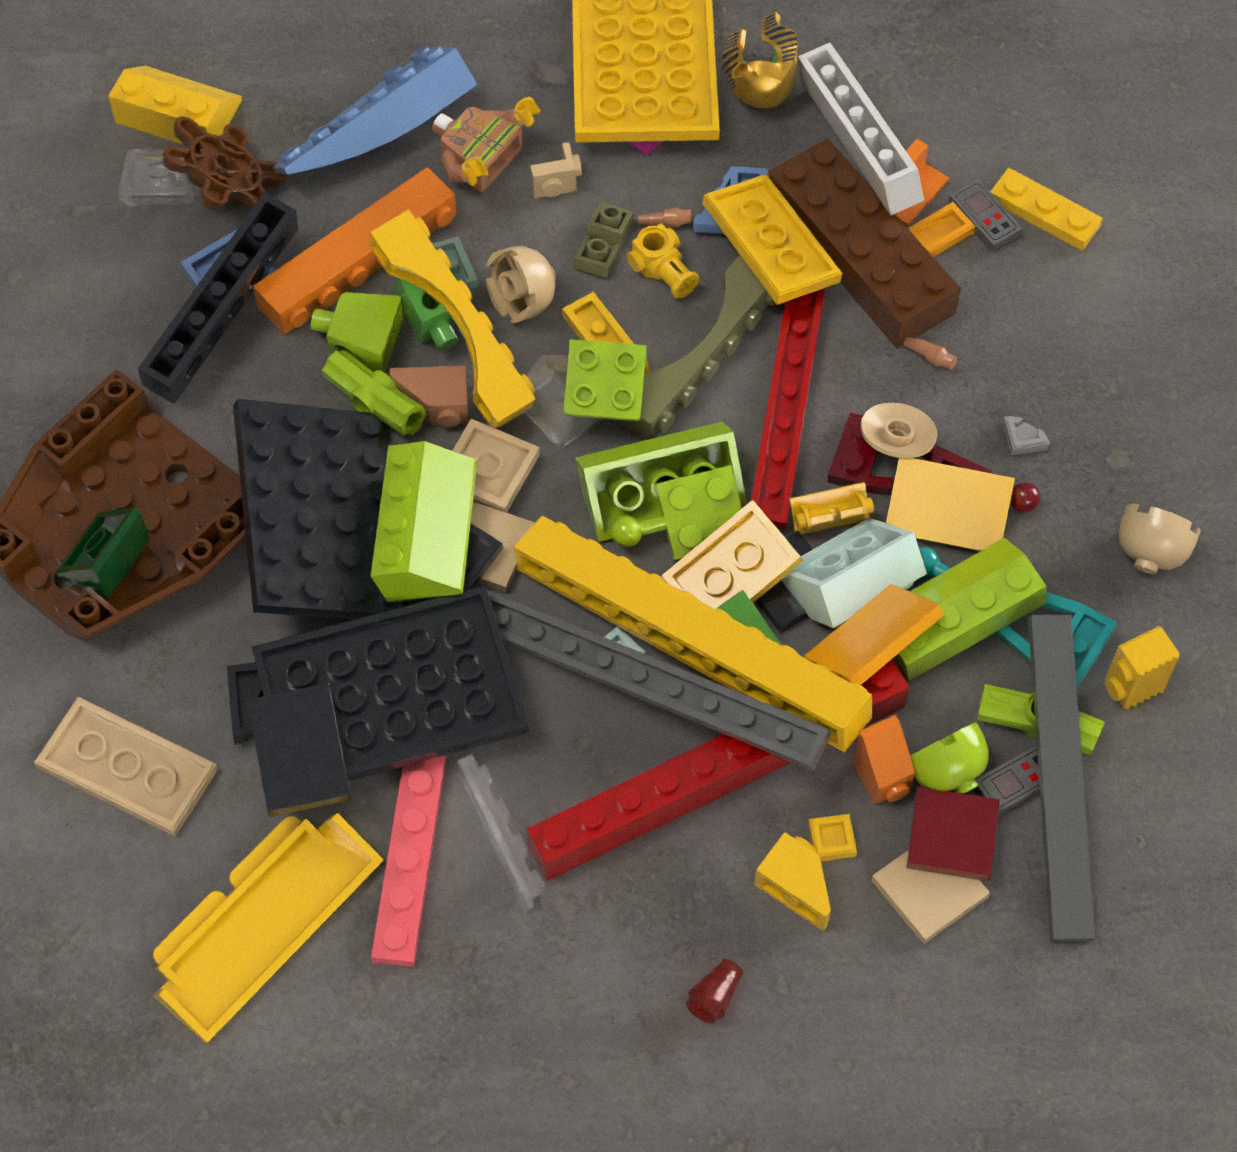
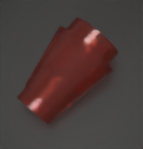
M723 959L719 965L689 990V999L686 1002L688 1010L705 1023H714L716 1019L723 1018L740 978L743 976L742 969L735 962Z

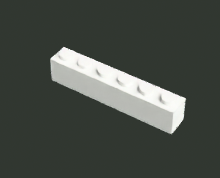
M827 43L798 56L805 89L889 214L893 215L924 201L917 166L832 44Z

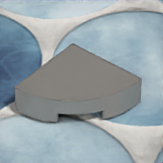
M1004 417L1002 424L1011 456L1049 450V439L1041 429L1038 430L1034 426L1023 422L1024 419L1020 417Z

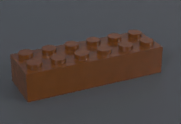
M829 138L769 170L768 177L843 273L840 282L895 348L902 346L907 337L915 338L956 314L961 288L897 215L889 214L873 188Z

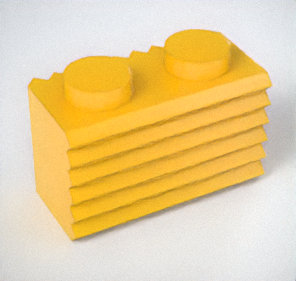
M1157 626L1118 646L1117 652L1113 657L1114 660H1112L1111 667H1109L1110 670L1105 678V687L1108 694L1114 701H1119L1124 709L1130 710L1131 705L1136 707L1138 702L1143 703L1144 699L1150 700L1151 695L1157 696L1158 692H1164L1180 653L1162 627Z

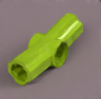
M336 350L327 358V362L322 369L323 377L347 395L351 404L358 412L375 414L381 421L402 435H414L422 427L423 419L426 416L424 406L399 391L397 385L387 374L380 370L372 372L346 350Z
M985 684L977 720L1020 729L1028 737L1036 740L1035 715L1032 713L1034 712L1033 693L1028 694ZM1079 711L1081 752L1091 756L1105 722Z

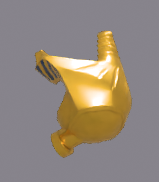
M774 12L762 19L761 26L762 40L774 46L776 50L771 62L753 61L748 63L743 60L742 53L746 31L743 29L729 35L728 43L722 56V69L734 93L742 102L755 108L768 109L777 107L791 93L795 83L797 34L794 30L781 26L780 15Z

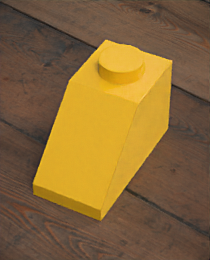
M784 832L756 869L754 885L824 931L829 922L831 908L820 855L816 853L813 845L804 838L798 836L793 838Z

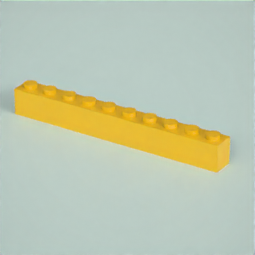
M542 515L513 546L517 569L521 573L729 689L828 728L832 734L828 744L844 753L857 738L859 731L863 730L872 719V694L868 693L860 684L850 683L833 674L825 665L815 664L800 656L792 647L780 645L765 637L757 628L747 627L737 622L724 610L714 609L704 604L694 594L688 591H680L669 585L661 576L655 573H647L636 567L628 558L612 554L603 549L595 540L579 536L561 522L555 523Z

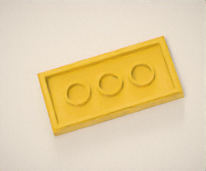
M767 174L704 194L703 206L777 305L841 282L843 273Z

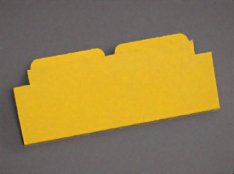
M338 813L328 817L317 829L306 818L301 821L294 816L284 818L231 871L229 882L234 889L227 896L220 891L208 894L154 949L153 959L158 964L155 970L167 982L153 997L204 1043H208L384 859Z

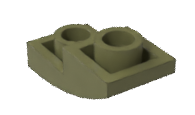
M599 202L587 224L586 236L574 256L573 268L608 279L627 236L634 212L615 205Z

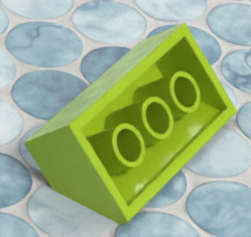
M723 421L575 458L582 494L598 542L613 539L611 533L612 526L620 517L631 516L639 521L661 515L654 484L729 465L732 467L741 506L747 505L734 432Z
M426 441L388 446L371 569V578L387 602L463 594L477 471L475 459Z
M1003 538L910 591L939 604L944 615L897 654L894 659L908 681H911L1046 604L1047 586L1027 556L1006 538Z

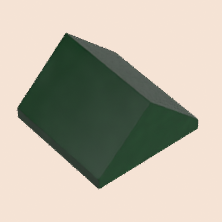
M136 507L98 512L55 574L82 589L90 587L108 601L150 541L141 511Z

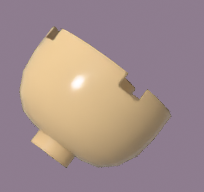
M513 246L492 253L486 268L492 266V277L486 278V286L497 312L502 317L508 313L512 318L510 322L513 323L527 320L543 313L553 300L556 281L555 271L548 260L537 250L524 246Z
M1139 504L1126 505L1118 537L1119 544L1124 553L1135 561L1134 568L1148 574H1157L1158 569L1171 570L1181 566L1189 559L1201 532L1199 527L1191 531V521L1160 508L1150 506L1147 514L1137 512Z

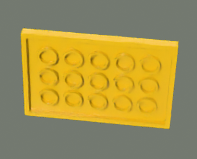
M572 0L575 142L719 140L720 127L712 0Z

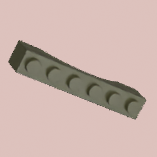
M741 255L724 272L723 307L717 322L707 337L693 351L676 362L644 373L641 418L639 421H614L644 440L656 438L660 433H667L674 423L676 413L682 407L687 408L693 402L698 387L703 381L709 382L714 377L719 368V362L724 356H731L736 351L741 336L747 329L752 331L761 319L762 311L767 305L773 306L775 304V301Z

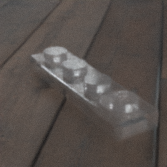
M473 754L457 760L459 777L526 915L528 916L541 910V894L546 892L543 881L536 869L529 871L524 858L528 857L527 849L519 834L512 836L507 826V823L511 822L509 812L503 800L495 801L490 791L494 787V783L485 765L479 767Z

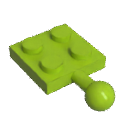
M731 465L654 484L661 515L639 521L631 516L620 517L614 522L611 533L618 545L632 547L641 540L643 535L665 530L672 559L683 558L742 509Z

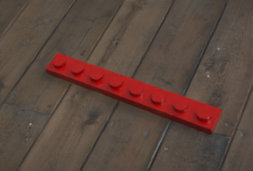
M825 288L786 301L784 305L751 501L753 500L779 530L786 531L790 508L789 498L792 496Z

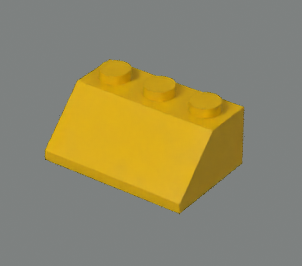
M148 66L124 69L108 95L115 123L180 144L183 143L174 134V124L178 117H188L194 120L205 132L220 136L223 133L224 127L229 125L242 102V97Z

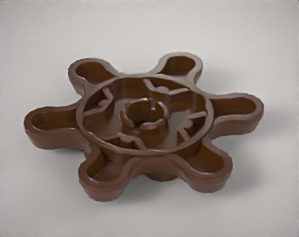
M178 117L174 124V134L186 148L168 146L163 152V165L172 172L187 174L188 180L193 185L201 187V202L211 210H218L227 202L233 205L242 202L252 210L263 193L266 192L262 185L275 187L283 182L286 174L277 173L273 168L277 163L259 160L252 156L246 148L249 140L247 133L239 126L232 124L226 125L222 135L217 136L205 132L194 120L188 117ZM222 167L226 169L224 173L221 172Z

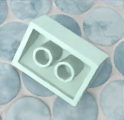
M868 518L802 555L801 558L804 561L781 581L812 620L836 628L841 626L890 584L906 590L913 585V581L927 573L914 532Z

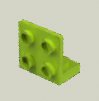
M570 339L564 414L576 417L639 421L641 418L644 372H646L647 345Z

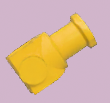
M662 223L658 226H648L643 228L639 232L637 239L632 241V251L626 254L631 268L637 273L641 272L647 278L663 279L671 288V295L675 299H682L688 296L699 284L700 276L697 272L690 271L681 262L682 253L677 249L680 247V240L673 229L666 228Z

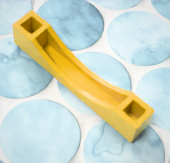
M408 209L371 231L368 245L388 275L405 280L428 293L444 307L456 322L466 341L472 360L474 379L472 401L488 425L498 429L532 407L536 399L534 397L536 393L530 379L525 374L520 376L512 364L514 357L507 345L503 342L499 344L492 334L493 326L487 315L483 311L478 313L471 303L472 294L467 285L462 280L457 281L449 270L451 263L447 255L440 248L436 250L429 240L430 232L424 221L420 217L415 219Z

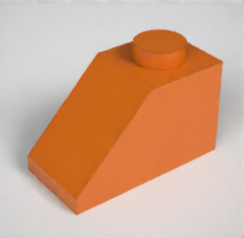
M896 715L860 730L857 738L852 765L875 805L885 800H888L889 803L896 802L905 797L910 792L915 776V770L901 724Z

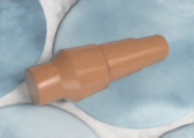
M675 207L666 209L664 212L639 215L637 222L638 225L658 226L662 223L665 227L678 228L683 224L693 223L692 209L682 210Z
M907 337L903 342L905 347L924 356L925 360L935 367L942 366L952 370L957 362V356L948 353L946 348L912 337Z

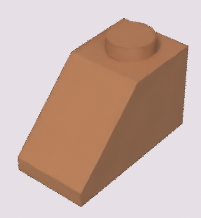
M466 365L390 368V378L397 385L399 391L424 406L426 416L423 420L428 424L451 428L469 423Z

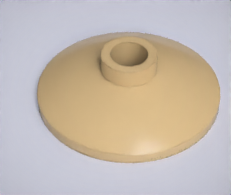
M882 403L871 407L863 415L860 425L861 433L870 446L883 454L897 458H915L928 453L934 447L938 434L934 422L928 415L915 407L901 403Z

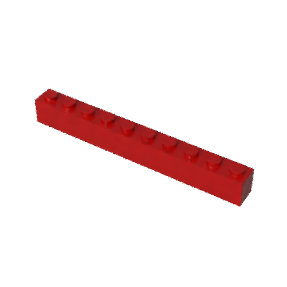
M891 659L861 684L868 693L872 694V719L866 726L905 708L910 687ZM723 734L526 828L528 848L547 882L792 762Z

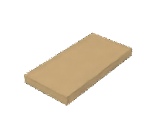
M77 697L34 762L37 769L175 837L218 771L216 763L80 697Z

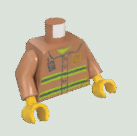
M525 97L516 104L515 108L507 111L480 110L475 107H469L456 121L443 113L440 114L433 123L432 132L441 137L440 161L449 180L453 183L468 182L477 191L483 193L523 148L522 126L520 125L532 126L535 120L532 115L539 114L541 111L532 97Z

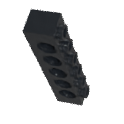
M263 193L139 366L138 371L143 386L175 404L253 294V285L265 277L297 232L298 222L295 209L268 193Z

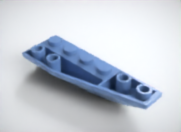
M428 45L423 46L410 55L412 61L403 67L397 65L386 71L382 75L384 79L382 82L373 87L351 106L340 112L327 125L313 131L309 135L308 140L300 146H293L280 155L281 161L273 166L277 173L292 174L324 167L361 155L391 142L423 124L475 87L477 83L456 48H442L441 45L434 48H429Z

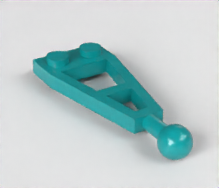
M929 547L919 548L927 573L921 578L936 577L950 569V567L940 562L939 555L935 550ZM1047 592V603L1041 607L1063 615H1071L1076 684L1078 689L1116 630L1117 622L1082 603ZM1008 625L994 633L1031 664L1030 643Z

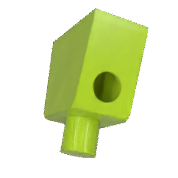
M345 292L340 295L335 312L315 308L311 318V330L327 333L330 354H333L336 350H346L372 372L380 370L386 373L404 320L402 297L397 295Z

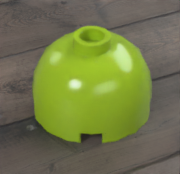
M977 722L910 755L915 770L914 777L923 787L941 791L953 790V792L964 794L977 787L978 784L975 778L985 771L989 761V748Z

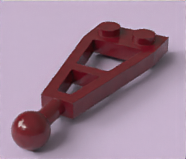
M850 412L828 473V483L847 486L865 482L866 493L892 495L895 478L871 475L879 451L870 446L861 433L860 425L863 415ZM934 445L928 453L920 456L930 462L992 473L991 470L937 445ZM1022 482L1013 487L1010 504L1016 511L1029 513L1038 507L1040 492L1036 486L1028 482Z

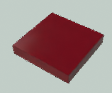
M917 786L906 868L989 881L992 872L1000 799Z

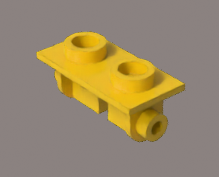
M865 482L789 498L794 531L798 530L801 535L861 522L870 518L869 513H874L873 501L871 497L867 498Z

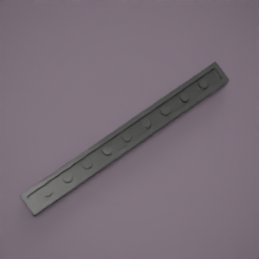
M488 590L503 642L812 771L815 770L832 735L828 728Z

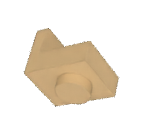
M569 142L562 143V160L530 165L531 188L534 199L555 197L563 193L577 191L576 176L582 175L579 155H572Z

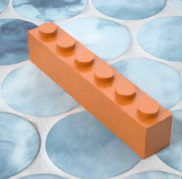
M426 167L253 285L257 307L283 335L294 328L303 326L312 316L315 308L323 309L332 306L341 294L353 287H359L370 275L383 267L368 245L371 231L409 209L415 219L420 217L424 221L431 234L438 228H443L450 224L453 218L457 216L455 193Z

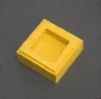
M850 814L809 819L808 827L811 843L816 853L820 855L821 862L856 857L857 849Z

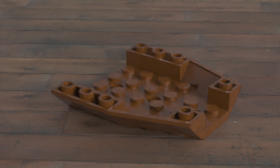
M116 369L33 445L0 502V575L17 594L66 634L90 639L202 581L246 538L240 476L149 407L144 390ZM176 471H183L188 474L187 478L180 483H171L167 480ZM136 507L141 511L150 541L108 601L90 587L82 589L73 585L70 588L63 589L57 586L61 578L55 574L56 570L98 512Z

